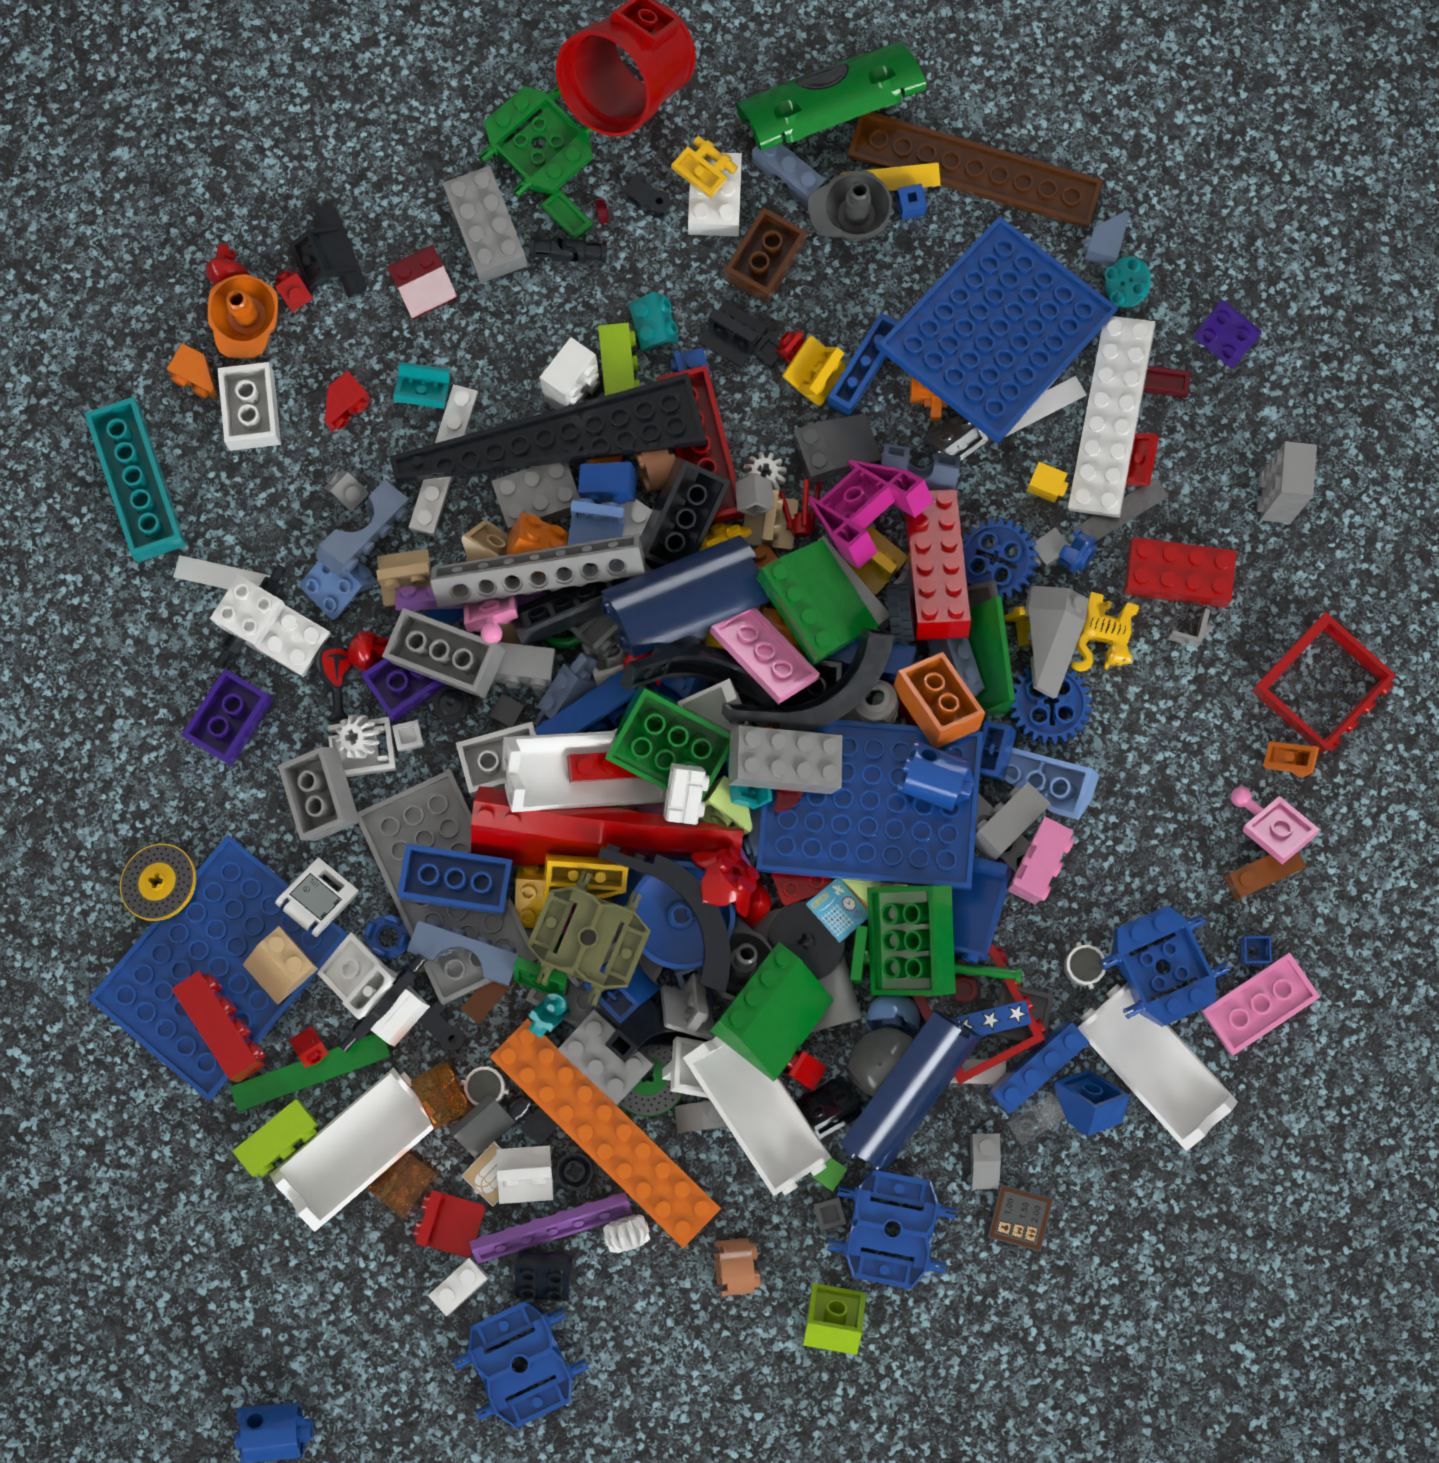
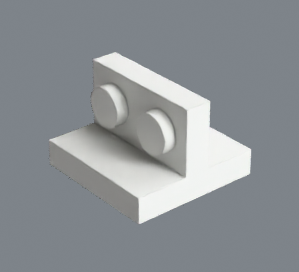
M676 1037L673 1040L672 1061L662 1069V1079L671 1081L670 1091L709 1098L683 1059L684 1056L703 1044L704 1041Z
M550 1145L496 1149L499 1204L553 1200Z

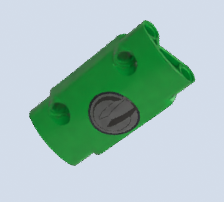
M898 41L770 87L764 92L737 101L736 108L742 123L751 126L757 146L760 151L782 144L781 133H783L786 143H792L861 115L895 105L902 101V96L905 98L926 90L927 86L924 75L914 56L902 42Z

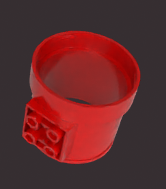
M628 0L603 21L585 26L562 45L556 60V79L560 93L570 111L588 128L607 136L618 137L628 135L650 120L658 111L660 104L685 86L690 80L696 63L694 42L682 19L666 5L655 0ZM616 44L623 48L634 60L641 72L644 83L631 74L624 65Z

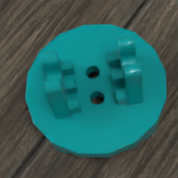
M1131 256L1124 257L1106 269V292L1111 303L1129 308L1138 305L1144 298L1148 297L1151 273L1147 264L1141 259Z

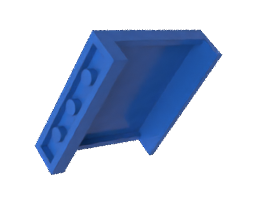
M974 856L971 890L952 889L954 954L962 956V960L977 964L978 961H987L1013 874L1008 864Z

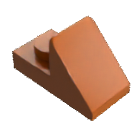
M1269 741L1263 766L1270 770L1292 772L1302 778L1313 774L1319 748L1316 746Z

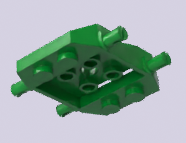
M558 84L549 93L524 86L484 121L489 144L477 156L485 163L495 154L515 171L522 180L511 189L517 198L528 189L538 193L554 194L593 159L589 143V135L593 130L585 125L579 127L555 103V100L561 96ZM538 110L541 111V113L537 117H535L510 141H508L507 143L504 142L506 138H508L515 130H517L523 123H525L532 115H534ZM537 139H542L546 142V145L542 149H536L532 146L533 142Z

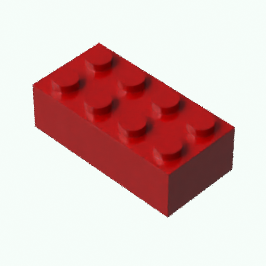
M1133 537L1128 545L1123 595L1226 608L1232 601L1237 551Z
M197 971L171 988L229 1080L241 1082L266 1065L263 1060L266 1056L265 1052L258 1043H254L249 1038V1035L252 1034L249 1027L243 1020L240 1021L239 1018H236L234 1013L237 1012V1009L229 998L226 999L224 995L222 996L220 991L223 987L215 976L212 977L210 973L206 974Z

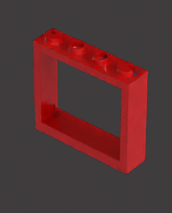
M1325 612L1251 691L1311 746L1318 747V752L1323 754L1326 750L1332 752L1342 742L1339 738L1344 731L1350 733L1359 724L1356 718L1362 712L1367 715L1377 703L1374 699L1379 694L1384 696L1394 686L1391 681L1396 677V674ZM1322 630L1379 680L1324 740L1268 690Z
M992 944L988 956H991L996 967L1006 968L1004 963L1008 959L1001 947L996 949L995 945ZM964 960L959 961L960 963L973 964V963L966 962V961H964ZM1003 979L1015 1002L1026 1000L1032 1022L1028 1027L1033 1037L964 1072L961 1066L955 1075L959 1085L1045 1040L1043 1034L1047 1033L1040 1018L1034 1020L1030 1012L1034 1007L1027 994L1024 996L1020 994L1017 987L1021 984L1015 983L1016 980ZM912 996L924 1020L927 1022L933 1012L924 996Z

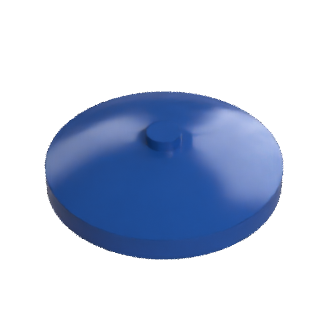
M675 862L693 874L700 882L706 871H702V868H698L693 862ZM646 874L633 890V892H636V896L637 894L642 895L636 909L637 915L651 931L642 953L653 962L667 968L682 970L702 966V935L691 908L673 888L659 879ZM732 903L726 906H718L726 924L729 940L735 925V906Z

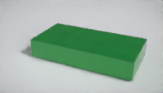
M560 189L540 204L541 209L571 239L581 238L593 227V222Z

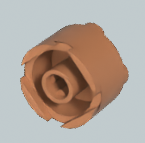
M671 449L633 454L639 466L637 473L646 493L661 490L676 460L675 454H672Z
M748 1238L715 1241L714 1247H719V1253H714L717 1284H722L724 1288L723 1291H719L720 1296L754 1293L755 1288L760 1287L759 1271L754 1270L753 1260L757 1259L756 1243H750Z

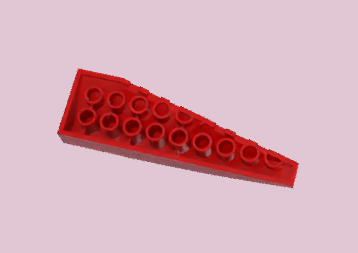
M479 786L473 804L471 853L511 859L515 865L535 866L545 865L546 854L597 857L601 847L606 848L608 844L622 848V854L632 857L634 852L649 857V859H654L655 854L665 858L690 857L695 852L719 851L723 848L728 849L731 846L741 851L744 829L699 821L696 825L666 821L662 815L607 806L512 812L506 790Z

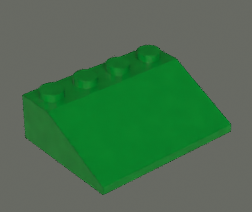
M823 539L780 557L761 568L757 576L760 585L813 666L859 640L862 628H879L878 623Z
M996 596L970 609L971 623L968 640L985 687L975 699L984 710V717L1007 715L1015 701L1001 596Z
M642 685L637 688L605 759L666 791L671 763L703 767L706 771L705 775H709V790L730 752L731 731L648 686ZM707 790V791H703L701 801H703V799H704V797L706 796L708 790Z
M952 885L867 887L871 995L940 996L956 994Z
M778 942L710 1029V1032L774 1082L834 999L803 961Z

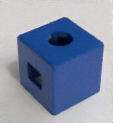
M922 184L897 188L896 202L901 220L925 216L927 203Z
M1245 936L1239 940L1240 965H1267L1272 962L1271 936ZM1250 947H1255L1258 950L1256 957H1251L1248 954Z

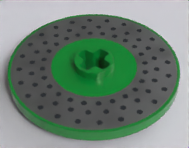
M654 1046L643 1049L657 1062L651 1068L654 1071L652 1074L654 1081L650 1082L647 1080L644 1083L640 1080L619 1103L622 1108L639 1116H656L667 1112L679 1102L683 1093L670 1091L671 1081L662 1079V1069L672 1061L673 1046Z

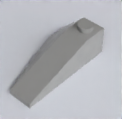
M1031 586L1028 590L1025 614L1026 618L1030 620L1031 629L1027 634L1028 641L1032 642L1033 656L1030 658L1033 688L1054 699L1058 696L1083 629L1089 599L1070 588Z

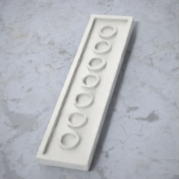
M1112 316L1102 328L1069 500V511L1120 518L1156 326L1155 321Z

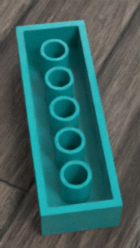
M131 397L84 413L131 556L137 562H141L187 546L141 407L136 399Z

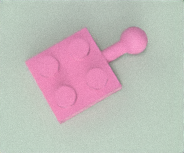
M511 595L505 599H486L479 603H463L464 625L467 632H481L482 639L487 643H498L501 640L503 632L498 625L499 623L507 624L518 618L517 595Z
M1237 787L1231 793V801L1235 806L1246 807L1255 815L1254 818L1244 825L1243 832L1282 865L1318 835L1319 828L1280 796L1263 809L1252 800V794L1246 787Z

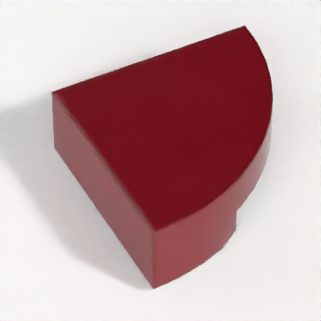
M603 198L594 199L599 224L608 223L609 216L605 200Z
M777 790L774 812H785L792 809L799 803L804 792Z

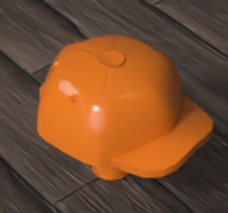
M244 274L226 278L216 284L209 294L208 324L213 330L215 344L221 354L233 359H254L262 355L270 334L274 332L277 325V293L269 284L251 275Z

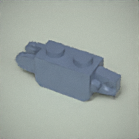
M581 653L571 665H562L538 705L541 711L535 720L537 727L561 712L566 706L583 697L588 691L597 687L596 682L590 677L597 663V660L591 654Z

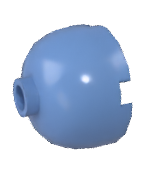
M880 995L870 1004L866 1020V1027L870 1031L883 1026L893 1027L907 1034L919 1031L920 1011L916 1003L908 996Z

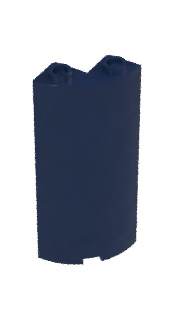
M738 535L601 591L603 599L601 609L606 617H610L618 625L619 636H617L620 648L623 651L626 650L635 658L652 651L657 645L674 642L771 601L757 580L760 570L754 562L757 556L744 538Z
M935 1009L840 1142V1145L844 1147L842 1149L843 1152L853 1159H856L857 1156L862 1158L879 1171L882 1168H889L982 1037L961 1021L957 1024Z

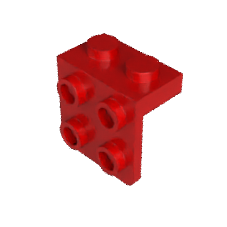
M771 873L780 901L785 906L816 896L834 881V878Z
M432 1190L430 1195L426 1194L421 1210L425 1211L422 1221H417L413 1237H417L415 1244L425 1247L429 1246L465 1258L470 1257L472 1251L469 1241L477 1239L485 1207L482 1204Z

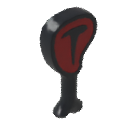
M341 646L322 648L316 655V667L322 682L332 691L333 711L327 717V720L330 723L335 721L340 723L342 719H348L343 709L342 689L345 686V676L352 669L353 664L348 658L347 648Z

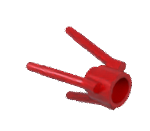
M806 478L804 479L802 513L794 514L793 519L791 518L784 492L779 493L780 499H783L782 507L786 518V530H792V536L795 537L812 536V531H815L816 514L812 507L810 514H808L809 480ZM821 482L816 483V488L813 497L818 501L820 496Z

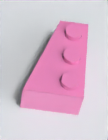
M1045 816L1041 820L1007 891L1034 905L1040 900L1045 901L1051 889L1049 883L1052 876L1057 877L1063 865L1060 859L1064 852L1068 854L1074 843V839L1071 838L1073 830Z

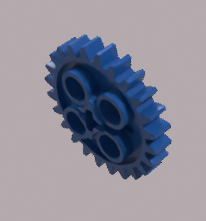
M1000 517L998 524L993 518H990L989 525H986L981 520L980 529L978 530L971 526L973 534L971 536L963 534L967 542L965 544L962 543L967 586L996 580L999 596H1001L1002 602H1004L1005 594L1014 599V590L1023 593L1021 585H1031L1027 578L1028 576L1036 577L1031 568L1039 566L1033 560V558L1039 556V553L1031 550L1037 545L1035 541H1028L1032 536L1031 533H1023L1025 528L1021 524L1015 528L1016 522L1010 520L1006 525V520ZM994 537L995 545L990 549H986V541ZM1017 546L1019 548L1017 556L1009 558V550ZM980 550L993 557H1000L1006 562L1016 564L1017 569H1012L999 562L994 563L989 558L977 555L976 552ZM984 561V570L976 573L975 567L977 563ZM1007 570L1009 574L1007 580L999 582V574Z
M1025 668L1023 671L1024 677L1017 675L1015 680L1018 684H1013L1015 701L1009 709L1013 710L1014 713L1011 714L1009 719L1018 720L1014 728L1019 729L1023 727L1025 729L1022 733L1023 737L1030 733L1032 734L1031 742H1034L1039 737L1041 738L1042 746H1044L1047 739H1050L1052 746H1055L1058 738L1065 744L1067 742V735L1074 739L1077 736L1075 730L1083 731L1084 726L1081 723H1088L1090 720L1085 714L1091 713L1093 709L1086 706V704L1091 703L1093 698L1085 696L1089 692L1090 687H1081L1085 679H1075L1077 670L1071 674L1067 672L1065 674L1062 685L1067 689V694H1058L1054 699L1049 697L1050 703H1055L1051 709L1054 726H1051L1049 721L1050 706L1049 704H1044L1048 696L1041 692L1040 697H1034L1029 692V688L1033 687L1032 672ZM1058 711H1067L1070 714V720H1062L1058 715ZM1032 713H1041L1044 716V722L1034 721Z

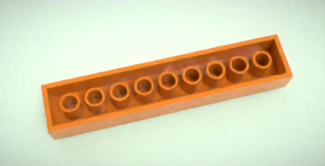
M527 1018L490 1058L684 1248L721 1208L591 1080L559 1052L558 1048L545 1035L539 1038L529 1031L528 1028L532 1022Z

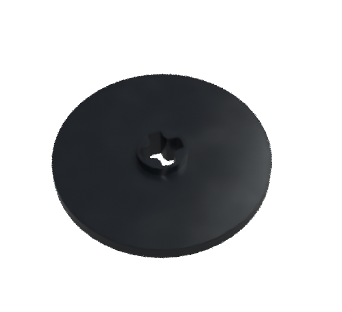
M809 901L790 904L782 909L773 919L769 927L767 942L772 948L780 942L798 956L816 979L820 980L831 974L840 964L845 952L846 938L839 943L806 905ZM804 934H806L807 938H812V943L808 944V949L806 945H801L800 943L805 938Z

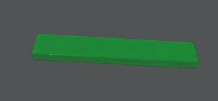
M372 1034L362 1038L360 1041H356L347 1053L340 1047L329 1050V1054L323 1057L319 1063L310 1065L307 1068L299 1061L230 1087L237 1111L239 1113L390 1058L392 1056L388 1044L376 1034Z

